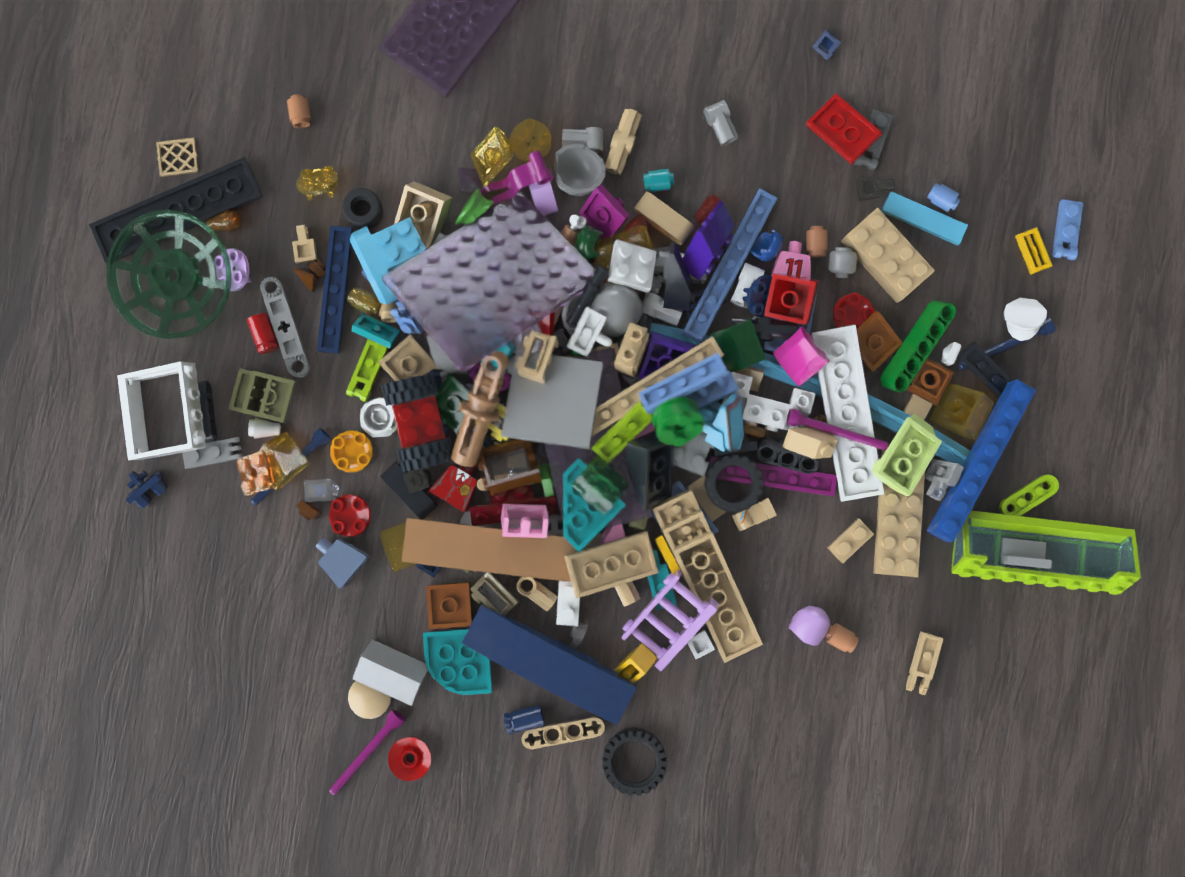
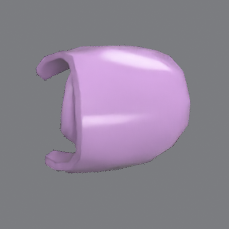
M807 606L797 611L792 617L788 629L792 630L803 642L810 645H819L830 628V620L822 608Z

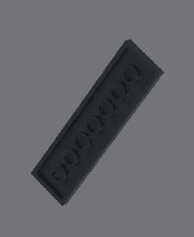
M244 157L93 222L89 226L104 262L110 264L263 198L249 163Z

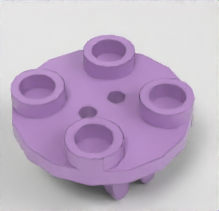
M227 249L215 258L218 286L221 289L239 291L246 283L251 282V278H249V262L242 251Z

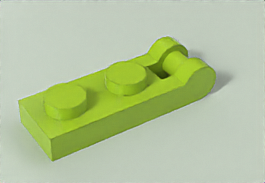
M367 339L348 385L346 395L351 397L357 396L363 402L368 401L381 368L378 361L387 354L389 348ZM359 382L365 384L363 390L357 388Z

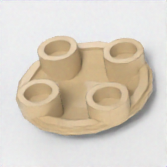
M355 681L349 690L348 701L350 708L356 715L366 719H373L381 716L391 704V697Z

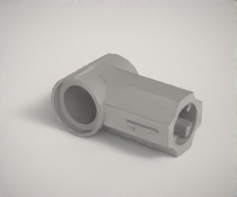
M724 100L704 108L705 118L708 124L713 127L721 146H726L738 139L730 119L731 115L728 105Z
M588 127L585 130L563 129L562 147L570 144H582L596 153L603 152L604 130L599 127Z

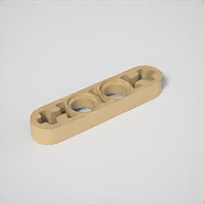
M589 716L548 724L524 731L522 743L528 749H537L595 738L603 734L605 723L599 716ZM592 721L601 724L597 732L590 728L586 729L587 734H583V722H586V727L591 726ZM570 725H577L580 728V733L577 736H571L568 733ZM549 729H556L558 731L559 737L556 740H550L547 737ZM543 730L545 742H541V738L535 739L534 744H531L529 740L526 741L529 733L536 737L540 736V731Z

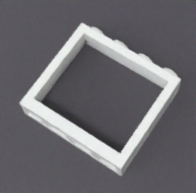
M177 362L117 376L128 460H146L206 448L195 363ZM179 373L188 444L149 451L140 381Z

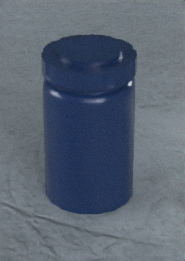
M536 705L512 711L510 714L509 712L504 713V724L508 735L513 734V732L518 733L545 726L541 706Z

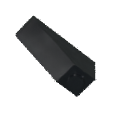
M671 242L663 308L689 311V303H694L696 290H691L692 279L676 242Z

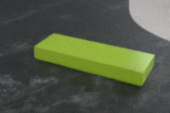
M638 401L592 449L605 462L610 463L626 447V443L633 440L652 421V414H648L644 406Z

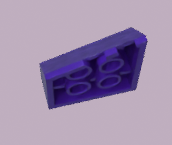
M722 201L718 202L709 217L704 221L702 227L698 229L683 257L689 274L698 280L702 278L704 273L709 275L715 265L712 261L714 259L719 260L724 252L722 246L725 245L727 247L733 238V235L730 233L735 226Z

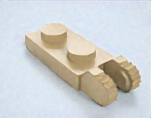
M920 631L909 671L910 675L907 679L906 689L908 691L914 689L917 676L923 678L919 686V693L921 695L927 693L941 650L942 637Z

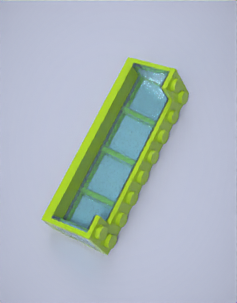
M970 511L954 541L951 572L952 574H959L961 577L977 576L984 580L994 578L1002 579L1004 582L1020 581L1027 585L1038 583L1045 584L1046 587L1063 586L1070 590L1081 588L1087 589L1089 592L1107 591L1113 595L1123 593V591L1141 578L1134 529ZM1002 538L1046 542L1045 559L1052 560L1051 569L1000 564Z

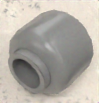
M835 247V250L830 252L829 271L836 273L835 277L848 278V274L856 271L857 253L852 251V248Z

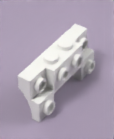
M731 372L739 388L735 393L741 397L744 424H750L751 426H757V423L764 424L765 429L777 432L778 428L789 430V428L805 427L802 424L801 426L796 425V427L787 425V419L792 408L800 410L805 417H808L811 413L816 393L793 388L790 402L786 404L749 394L753 377ZM730 394V395L724 397V398H723V401H722V404H723L732 394Z

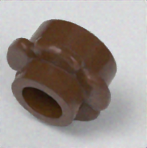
M318 259L316 261L310 260L311 263L307 268L320 279L325 275V265Z

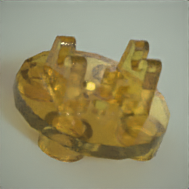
M528 118L514 127L510 136V145L517 158L529 162V154L532 152L540 151L543 158L547 156L551 149L552 137L549 129L543 123Z
M331 166L316 170L304 169L300 172L296 186L300 193L307 195L308 201L313 200V195L326 192L329 198H333L334 187L337 186L339 180L337 173L334 172Z

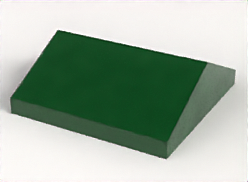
M752 319L710 333L724 354L721 359L727 371L733 372L745 369L766 359Z

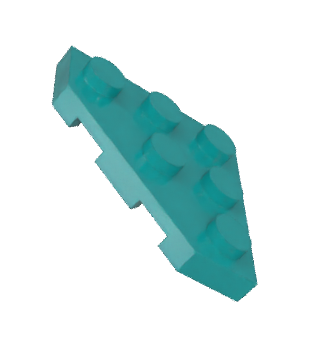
M578 458L563 473V537L580 552L626 504Z

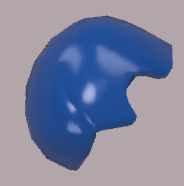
M774 230L771 231L773 234L763 232L755 240L750 250L751 254L762 261H770L777 257L783 247V238L778 232Z

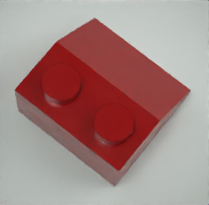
M773 273L764 316L807 325L810 323L819 280Z

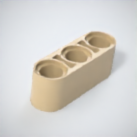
M645 192L633 208L637 215L679 245H682L694 230L692 223L649 192Z

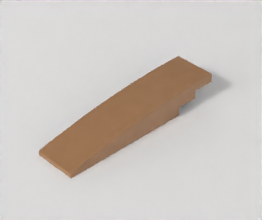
M407 518L402 562L571 582L564 555L577 552V550L563 536L547 534L546 538L502 537V529Z

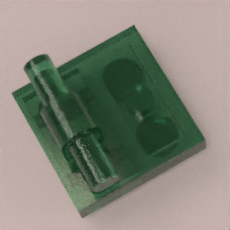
M596 455L570 485L581 494L580 497L589 506L593 505L604 515L615 505L629 486V483L623 476L611 468L605 460Z

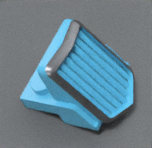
M734 392L722 406L720 403L714 402L699 410L704 419L702 431L708 434L705 441L723 452L726 449L729 451H740L744 437L741 397Z

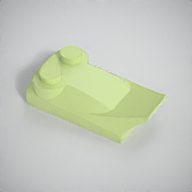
M913 414L905 420L882 458L874 462L873 473L892 489L905 496H910L942 441L936 437L934 429L930 424L916 414Z

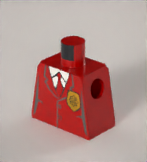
M476 464L473 467L462 466L461 469L451 465L429 491L462 512H466L477 488L478 479L471 475L478 465Z

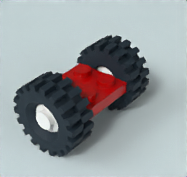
M430 373L382 384L381 388L386 406L393 405L392 411L402 449L397 450L402 472L427 468L451 461L453 452L450 438H445L436 398L432 396L439 394L435 374Z

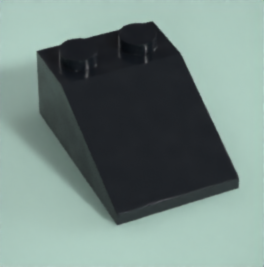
M651 431L626 443V465L641 509L644 511L672 497L674 445L662 443L658 439L656 431Z

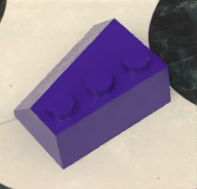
M652 331L638 377L644 379L697 345Z

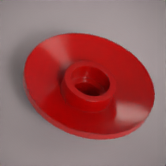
M405 737L393 744L388 753V766L391 772L403 781L420 779L427 773L431 765V752L428 746L422 740L415 737ZM413 754L415 759L413 761L408 760L407 755Z

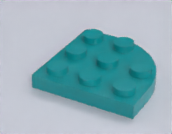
M468 629L423 632L425 662L433 679L445 687L446 690L456 694L474 695L493 692L490 659L462 643Z

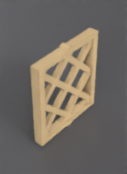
M195 138L156 142L157 160L161 177L199 172ZM179 143H187V144L183 147V146H181ZM173 144L170 149L165 146ZM190 144L193 145L192 153L187 150ZM176 146L182 149L178 155L172 152ZM162 147L167 150L163 157L161 156ZM184 152L190 155L186 161L180 158ZM170 153L175 157L171 163L166 160ZM192 158H194V167L188 164ZM177 160L183 163L180 169L174 166ZM163 162L169 165L165 171H163ZM187 166V167H189L191 170H183V169ZM171 168L176 170L175 172H169Z

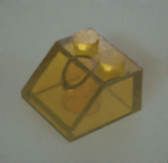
M949 383L929 420L957 435L976 441L994 402L983 392Z

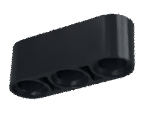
M201 381L197 383L200 392L201 412L203 414L205 443L217 441V427L212 390L208 381Z
M765 436L759 439L757 443V455L762 462L805 474L814 473L818 469V459L785 449L783 447L784 440ZM765 447H769L772 450L765 452L762 449ZM791 453L792 456L784 457L783 454ZM805 459H812V460H813V461L810 462V463L804 462Z
M397 461L380 476L419 519L424 520L438 507V504L407 471L402 472L401 465Z

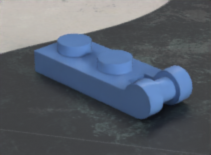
M1063 199L1059 201L1052 257L1061 258L1062 256L1067 257V260H1076L1083 209L1082 202ZM1063 244H1068V248H1063Z

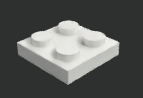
M616 240L613 246L608 281L648 293L652 286L657 251Z

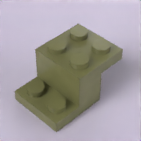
M239 368L228 409L286 423L297 382Z

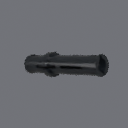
M600 265L597 266L589 282L585 283L586 287L565 322L576 328L586 307L589 308L597 293L600 294V288L610 271Z

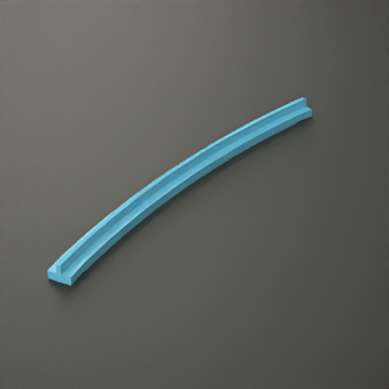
M655 323L651 324L649 334L650 338L651 332L654 331L697 346L711 338V336L705 335L702 342L699 343L682 334L683 329ZM764 353L766 359L751 366L764 370L763 376L801 390L816 393V396L822 398L818 372L799 387L773 355ZM867 394L872 421L897 434L910 415ZM934 429L936 437L942 441L935 456L943 461L957 463L962 466L970 450Z

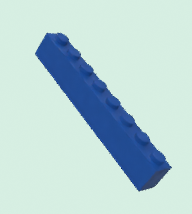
M1019 380L1007 383L962 465L964 469L960 480L956 483L955 487H950L927 532L945 542L955 541L1036 391L1035 389Z

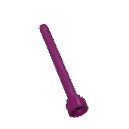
M794 408L790 410L787 419V425L796 427V425L801 426L802 424L878 449L887 450L889 447L888 442L805 417L800 410Z
M393 709L387 715L384 727L329 790L330 794L336 795L392 729L395 730L402 726L406 720L398 711Z

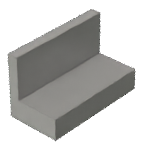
M1002 538L1000 564L1051 569L1052 560L1045 559L1046 542Z

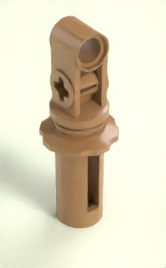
M501 351L491 353L482 361L474 388L469 391V400L460 402L459 409L465 414L451 458L462 466L473 467L476 465L490 422L498 421L500 418V412L495 407L500 400L497 395L501 389L508 365V358ZM492 359L497 361L498 368L493 366ZM477 420L476 427H475V430H474V433H473V436H472L470 445L468 446V443H469V440H470V437H471V433H472V430H473L475 421Z

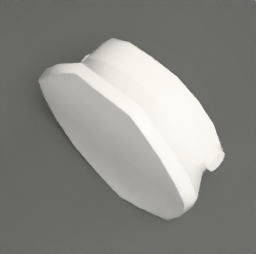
M1018 298L1005 306L1004 310L1008 332L1019 341L1031 339L1046 321L1047 310L1034 299Z
M382 397L371 399L365 403L360 413L361 428L371 437L390 436L397 428L392 411L393 405L386 406L385 400Z

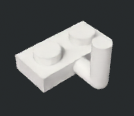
M586 307L567 347L588 356L595 341L607 347L611 346L612 340L608 336L600 334L607 317Z

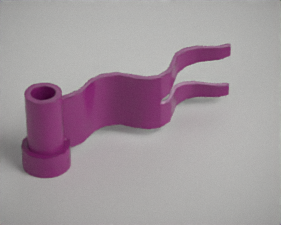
M540 151L529 154L530 161L512 169L505 179L483 187L480 191L482 196L490 191L509 187L507 191L491 199L494 203L487 211L495 204L517 196L518 191L536 182L538 185H543L553 180L551 170L547 169Z

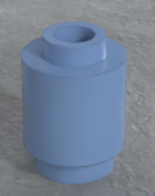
M935 183L927 196L932 204L947 212L950 209L955 210L961 200L958 198V192L944 184L939 185Z

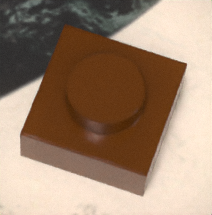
M300 500L296 505L300 510L299 514L307 520L318 519L323 513L307 500Z

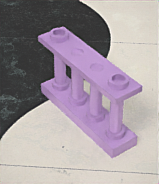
M680 570L675 574L671 572L663 581L664 587L634 621L629 619L622 628L624 630L621 637L623 640L632 634L656 654L657 661L655 667L660 671L667 666L715 613L719 604L713 598L708 603L701 601L678 581L682 574ZM671 587L697 608L699 613L694 618L688 617L664 597ZM657 603L683 623L684 629L680 634L678 632L675 633L650 612ZM644 618L670 639L669 642L671 644L667 648H661L637 628Z

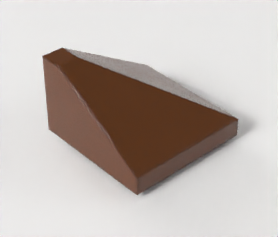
M298 267L294 268V272L305 286L314 292L319 281L318 278Z

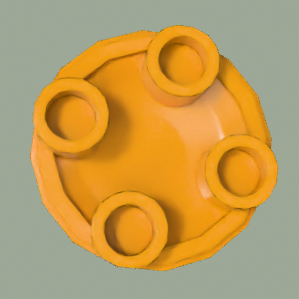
M345 431L332 440L330 456L338 469L345 472H358L370 463L373 456V447L370 440L363 433Z

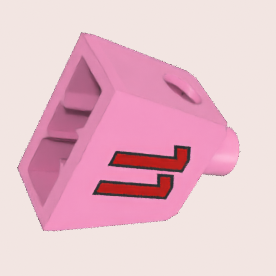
M790 241L788 251H780L770 276H773V273L811 279V258L809 255L801 254V242Z

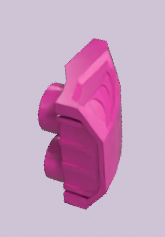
M804 327L799 328L792 337L773 352L779 364L799 387L830 361L828 357L826 358L824 351L814 344L812 336L804 332Z

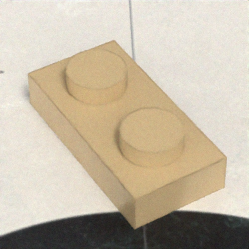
M857 518L827 548L841 563H844L874 533Z

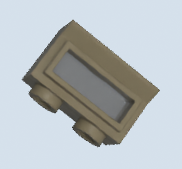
M487 572L470 589L473 592L471 597L478 604L483 602L488 608L506 615L520 600L515 598L507 590V587L492 575L493 573Z

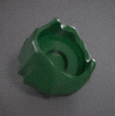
M589 225L584 226L575 240L574 253L578 270H584L593 264V258L599 256V252L595 251L598 239L604 233Z

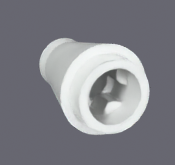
M256 417L255 420H249L248 435L253 436L254 439L280 436L281 423Z

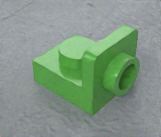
M558 461L538 466L545 497L554 496L552 487L556 486L555 482L562 480Z

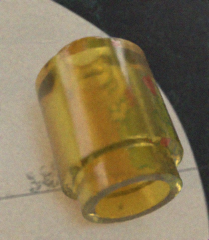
M354 287L347 300L351 303L352 307L368 315L377 313L381 306L375 294L361 287Z

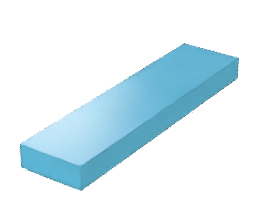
M892 191L889 193L881 211L957 246L961 243L968 227L965 223Z

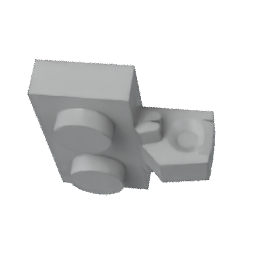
M933 459L925 474V479L932 482L926 495L941 501L946 494L948 486L955 487L956 483L960 480L964 467L957 463Z

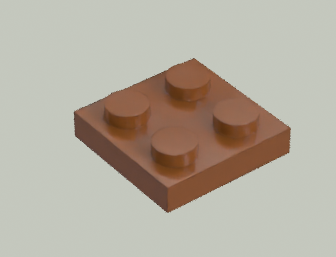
M875 311L856 329L861 360L870 372H874L902 345V341L880 312Z
M470 582L426 586L429 629L471 625Z

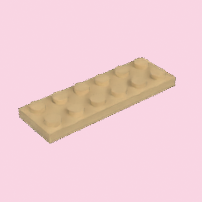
M882 450L881 458L886 450ZM925 472L910 496H905L882 482L884 494L878 497L873 573L918 577Z

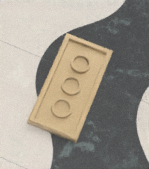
M647 531L587 548L580 552L577 551L564 555L575 598L587 596L658 573Z

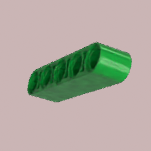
M933 300L927 305L883 372L880 379L882 387L896 392H904L909 387L953 320L956 313L954 304Z

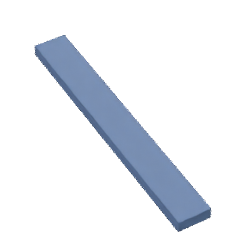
M759 188L682 334L699 343L702 342L777 201V197Z

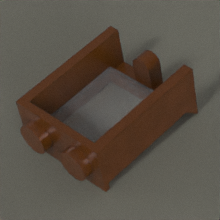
M515 439L481 449V458H478L477 462L480 471L484 470L486 476L482 477L485 490H490L491 496L524 485L542 483L529 440Z

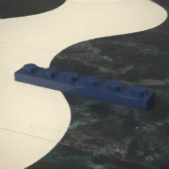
M330 226L317 344L318 352L340 354L352 246L350 237L353 229L350 227Z

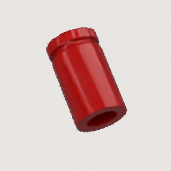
M259 313L247 318L258 354H267L277 350L279 346L276 343V337L268 314Z

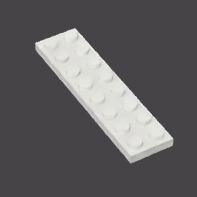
M856 325L811 333L814 344L824 351L826 358L828 357L830 360L818 371L827 423L875 438ZM834 435L838 441L832 456L837 475L840 501L884 494L882 481L873 473V464L878 459L877 449Z

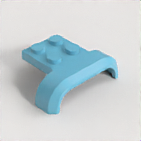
M410 217L372 235L366 226L353 232L350 237V242L379 302L383 304H389L401 298L390 272L428 255Z

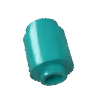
M668 169L648 171V173L643 174L645 191L670 190V186L674 185L673 172L669 173Z

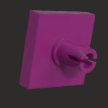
M602 184L595 188L579 211V214L586 218L592 228L604 233L601 237L607 243L614 238L630 216L624 209V201L619 197L614 198Z

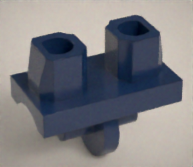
M159 470L145 481L143 479L148 476L146 471L140 474L134 471L129 474L131 481L127 486L130 489L136 485L138 487L129 493L125 500L129 504L134 502L143 509L152 501L145 493L149 488L157 496L163 493L168 486L161 478L163 474Z

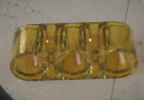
M640 225L596 242L594 251L598 252L599 255L594 257L593 260L596 267L598 265L603 268L610 267L613 246L616 240L652 249L654 245L647 227Z

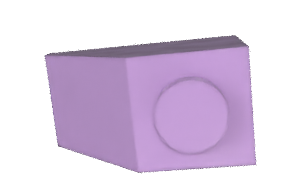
M536 182L528 186L538 217L558 212L550 182L543 185H538Z

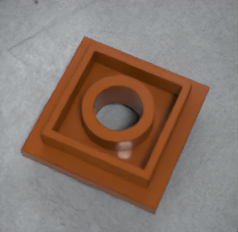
M927 358L906 390L937 406L954 371ZM926 374L933 376V385L926 384Z

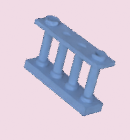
M716 353L638 394L646 412L650 414L663 402L676 397L693 399L698 404L700 410L738 391L739 388L731 372L727 371L719 353Z

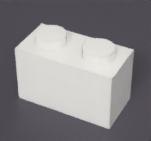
M559 581L556 625L578 626L580 598H575L571 582Z

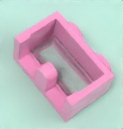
M502 504V537L546 538L549 521L546 505Z

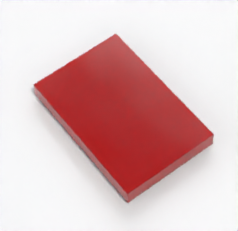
M837 93L806 122L808 128L851 165L882 136V132Z

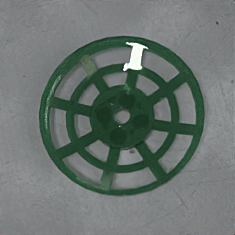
M159 210L139 216L122 229L111 247L107 261L106 277L111 299L118 312L129 324L153 337L177 339L197 334L216 320L229 297L232 271L227 250L220 237L210 226L197 217L184 212ZM159 218H175V231H162L151 236L143 226ZM184 219L201 226L213 239L205 246L196 237L184 233ZM136 231L144 242L137 249L132 263L119 261L120 253L126 241ZM175 237L174 250L163 251L157 243L161 239ZM184 239L200 249L193 257L183 252ZM218 246L225 261L226 281L216 279V269L211 253ZM150 247L155 256L150 261L149 266L140 265L143 254ZM205 258L209 266L210 278L199 276L197 264ZM117 269L130 271L131 285L136 297L126 303L123 301L118 287ZM173 269L177 272V279L175 281H171L169 278V273ZM138 273L147 274L150 288L143 293L139 285ZM198 285L208 286L204 298L198 304L193 293ZM214 288L223 289V297L218 308L209 319H206L202 309L209 302ZM155 295L165 299L164 311L155 308L148 300ZM185 299L191 309L183 313L174 314L175 301ZM142 305L150 313L162 318L159 329L156 330L143 324L131 313V310ZM195 315L199 326L184 332H167L171 320L185 319Z

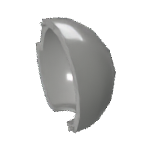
M570 144L562 147L555 154L554 166L557 186L569 195L584 196L591 194L602 183L605 177V164L595 151L582 144Z
M612 282L605 283L600 288V294L597 293L589 308L607 317L600 332L607 336L618 337L626 333L630 323L637 324L642 316V301L637 291L633 288Z

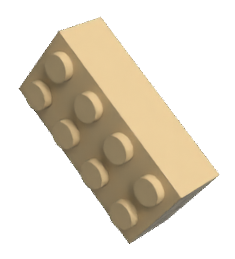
M879 208L875 209L841 240L845 247L852 248V251L857 253V260L896 303L903 300L935 271Z

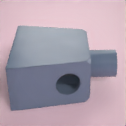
M323 537L316 545V548L324 554L318 561V564L340 589L346 587L371 557L343 539H337L332 544Z

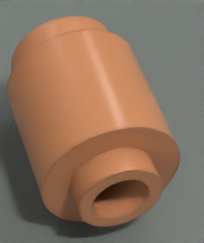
M301 94L292 95L287 100L290 122L293 123L295 128L308 127L310 125L309 121H311L308 99Z
M811 226L810 230L806 231V252H809L810 257H825L826 251H828V230L823 229V226Z
M837 623L833 626L830 625L825 636L827 637V643L843 652L848 651L849 653L855 649L859 640L855 633Z

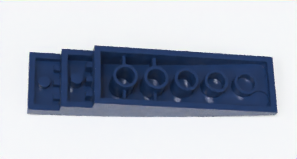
M482 604L462 641L464 645L510 671L616 725L637 689L636 684L618 676L617 672L597 663L596 659Z

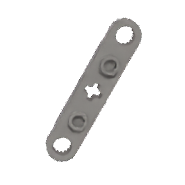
M267 277L261 282L260 290L289 374L296 378L305 377L309 373L310 364L283 284L275 277ZM272 282L276 283V292L268 293V284ZM283 322L290 325V327L287 328L288 332L286 333L285 331L280 330V328L283 327ZM298 361H301L304 365V369L300 373H296L293 370V365Z

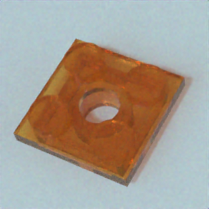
M265 451L237 459L236 467L240 472L242 480L241 489L245 496L273 489L274 479L269 457Z

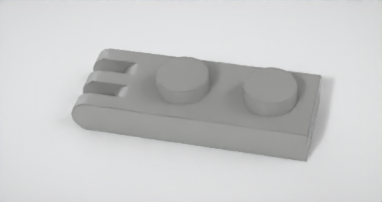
M235 437L205 443L206 448L182 452L185 469L242 459V454L234 455L233 453L234 451L242 450L241 445L232 447V443L240 442V438Z

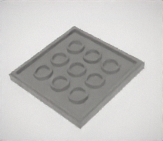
M516 351L502 437L590 449L603 362L552 355V363L550 366L547 365L544 374L546 381L543 384L519 376L515 365L518 356H523L524 352ZM531 353L527 368L535 370L540 354Z

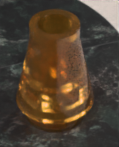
M227 210L207 219L206 226L209 231H235L236 228L240 227V218L236 211Z

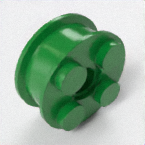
M688 397L669 399L660 404L652 414V423L657 429V437L664 444L677 447L683 446L686 442L698 436L704 428V419L699 413L698 404Z

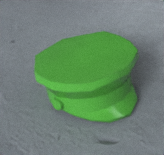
M477 188L465 203L455 223L465 224L467 227H470L494 202L483 197Z

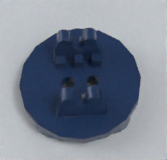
M760 276L752 283L750 288L743 289L747 296H743L742 299L747 302L749 312L756 317H767L764 316L772 276Z

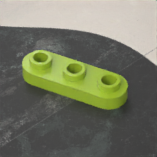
M1041 475L1003 499L999 505L1000 513L1013 516L1023 515L1058 491L1059 482L1057 478L1052 475ZM1044 482L1048 484L1047 489H1044L1042 486ZM1026 493L1030 495V499L1028 501L1025 499ZM1009 504L1012 506L1011 512L1007 510Z

